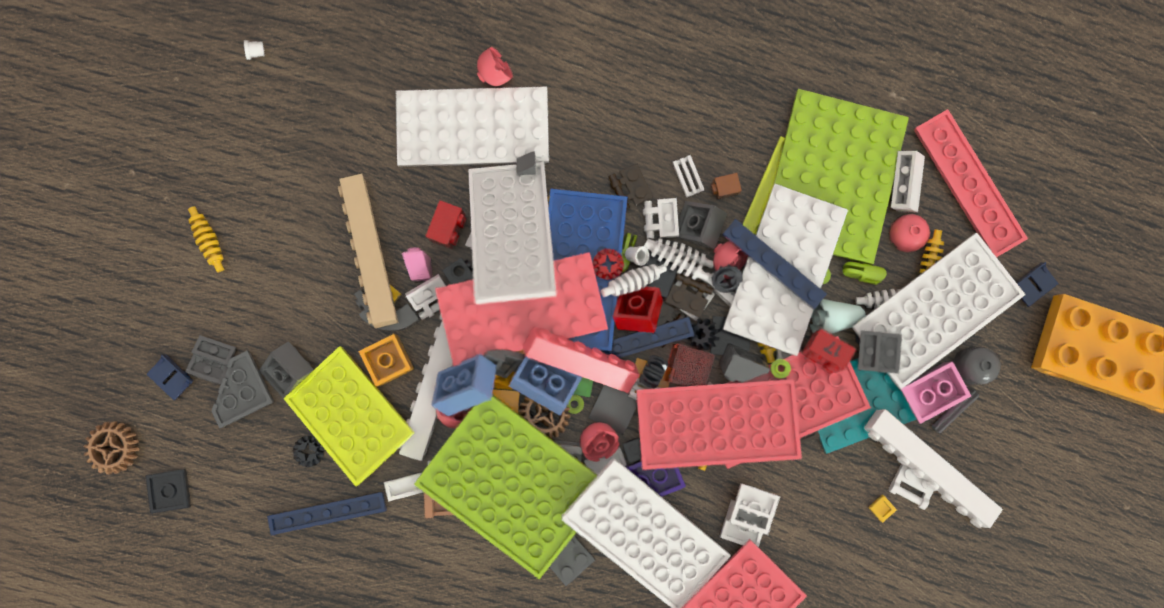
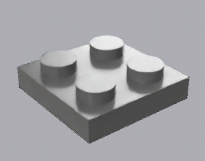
M574 535L550 565V568L567 586L592 564L595 558Z

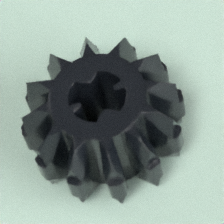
M698 318L697 323H691L695 336L687 338L692 340L691 346H696L697 350H702L703 348L705 351L709 350V346H716L714 340L719 341V337H716L715 334L720 332L719 329H714L716 323H710V319L707 318L704 321ZM702 332L706 333L705 337L701 336Z
M651 355L640 375V382L647 387L655 389L667 369L668 362L660 356Z

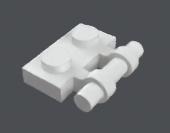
M658 199V207H652V201H645L643 215L646 221L644 232H646L647 239H654L655 231H660V238L679 237L677 199ZM658 214L659 224H653V215Z
M439 274L405 293L415 311L423 307L424 310L418 313L422 320L428 316L429 318L434 316V313L440 310L439 302L432 306L428 305L438 299L435 288L446 286Z

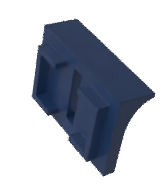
M1046 262L1038 264L1016 281L1025 294L1021 299L1027 307L1031 306L1059 284L1048 271ZM1029 277L1034 281V283H1035V284L1038 286V288L1041 290L1040 292L1036 289V287H1035V286L1032 284V282L1028 279Z
M161 355L160 360L146 374L173 400H176L194 381L167 355ZM176 370L177 373L164 384L163 382Z

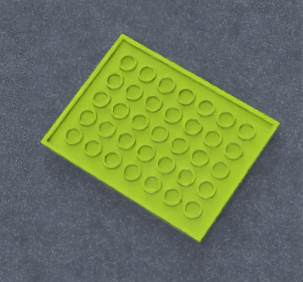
M798 89L774 184L847 209L848 212L833 255L872 265L875 261L893 186L898 151H901L909 117Z
M492 394L490 400L473 406L415 481L414 485L540 579L576 534V531L565 523L561 516L598 474Z

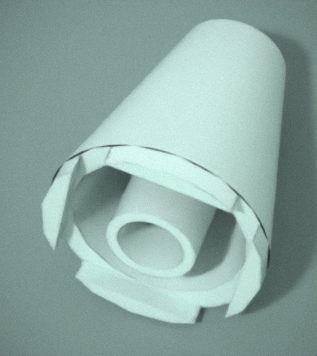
M823 299L812 312L813 324H810V328L813 333L823 329L833 334L852 328L866 314L861 306Z

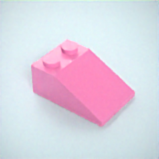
M944 362L930 369L901 389L919 424L971 397L953 362Z

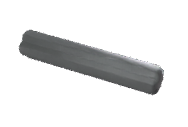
M970 389L971 397L954 405L932 425L933 430L937 433H942L979 397V394L974 389Z

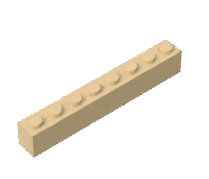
M363 174L341 178V186H338L340 197H344L345 201L342 204L343 212L345 215L348 214L349 221L346 222L348 232H352L353 239H350L352 250H356L357 254L354 261L356 268H360L361 275L358 276L359 283L365 289V294H362L364 304L368 305L370 311L367 312L368 322L373 324L375 328L398 323V318Z

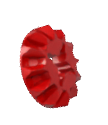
M614 249L599 251L593 259L594 272L598 277L605 280L617 278L624 268L621 254ZM606 256H608L610 262H617L611 266L610 272L606 266H600L606 262Z

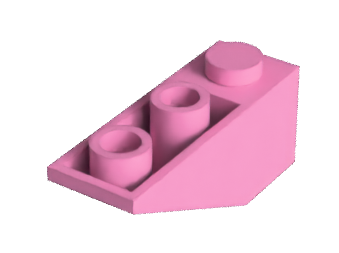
M420 248L408 249V252L403 253L411 281L420 282L432 278L431 257L421 251Z

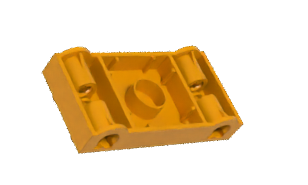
M1066 294L1054 295L1031 368L1164 414V327Z

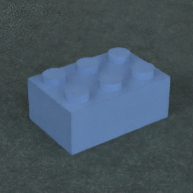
M479 354L461 362L460 365L451 366L438 372L431 406L450 416L490 400L496 365Z
M525 357L509 387L554 413L561 415L582 376Z

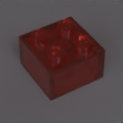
M673 344L663 381L683 387L707 385L715 355L682 344Z

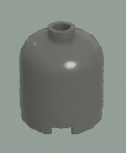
M965 348L958 352L953 360L963 382L968 385L990 383L998 377L1001 371L999 357L988 348Z

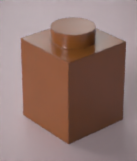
M737 173L714 178L713 184H711L712 194L716 195L717 200L738 195L742 191Z

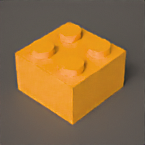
M396 334L359 351L375 386H382L414 370L402 342Z

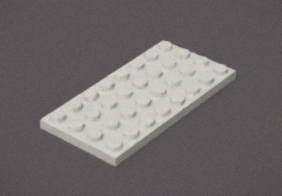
M547 87L396 91L398 167L517 164V158L535 151L536 162L549 163Z
M536 162L535 175H517V164L468 169L475 303L481 304L556 296L544 162Z
M774 184L756 236L821 289L848 210ZM748 257L742 273L743 281L739 283L722 330L797 356L813 309Z
M974 233L853 325L852 328L860 338L861 331L902 334L899 374L887 373L897 387L902 389L1021 299L1025 294L978 233Z
M615 458L606 465L561 516L565 523L671 608H682L731 556L729 552Z

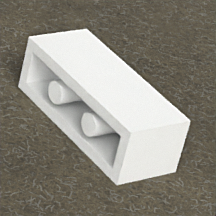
M898 151L891 208L898 212H918L925 158L918 151Z

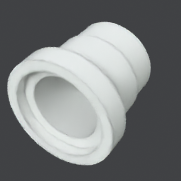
M244 40L247 60H250L251 57L264 56L263 42Z
M644 246L628 247L625 257L628 261L643 266L648 262L649 250Z

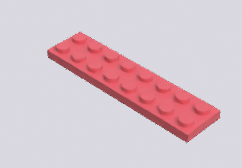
M948 109L913 129L973 228L996 258L1028 239Z

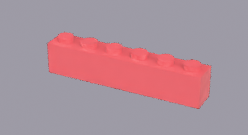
M533 327L523 345L526 357L626 393L630 392L640 375L636 364L630 360H621L616 355H608L597 348L586 347L581 342L570 341L565 336L551 334L543 328Z

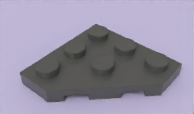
M248 350L231 358L227 365L228 369L225 378L221 382L216 403L211 411L219 428H224L274 403L262 375Z

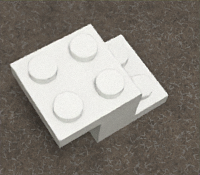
M741 483L736 500L731 499L719 537L744 545L751 539L759 547L762 535H768L780 497Z

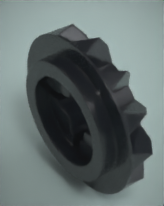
M729 264L725 267L720 266L717 271H714L713 277H711L712 285L719 292H733L738 288L739 283L743 281L742 272L736 266L733 267ZM725 274L730 278V283L724 279Z
M313 436L300 438L295 442L292 450L298 465L305 467L317 465L324 455V447ZM309 444V449L316 453L309 454L307 458L306 453L301 452V450L307 449Z

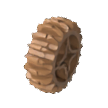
M527 396L524 397L526 403L520 404V407L524 410H519L518 414L523 415V418L533 426L536 423H543L546 427H549V429H541L535 426L550 439H552V434L556 438L559 437V432L563 433L565 431L563 426L567 427L569 425L568 421L564 420L569 419L571 416L565 413L570 410L569 407H566L561 415H559V421L555 426L552 418L553 411ZM534 403L536 415L530 419L529 409ZM550 411L547 418L545 416L538 418L542 412Z
M114 421L111 423L104 422L103 426L97 425L96 430H91L90 434L92 437L85 438L89 444L83 446L88 448V452H85L83 455L90 457L87 462H93L91 468H98L100 473L117 474L121 470H127V465L131 466L134 464L132 459L138 457L134 454V451H139L135 444L139 443V441L133 439L136 433H130L132 428H125L124 423L118 424V422ZM108 433L104 443L100 444L102 438ZM106 446H111V447H113V448H118V449L113 450V449H110V448H106ZM123 452L120 460L115 463L116 459H118V454Z

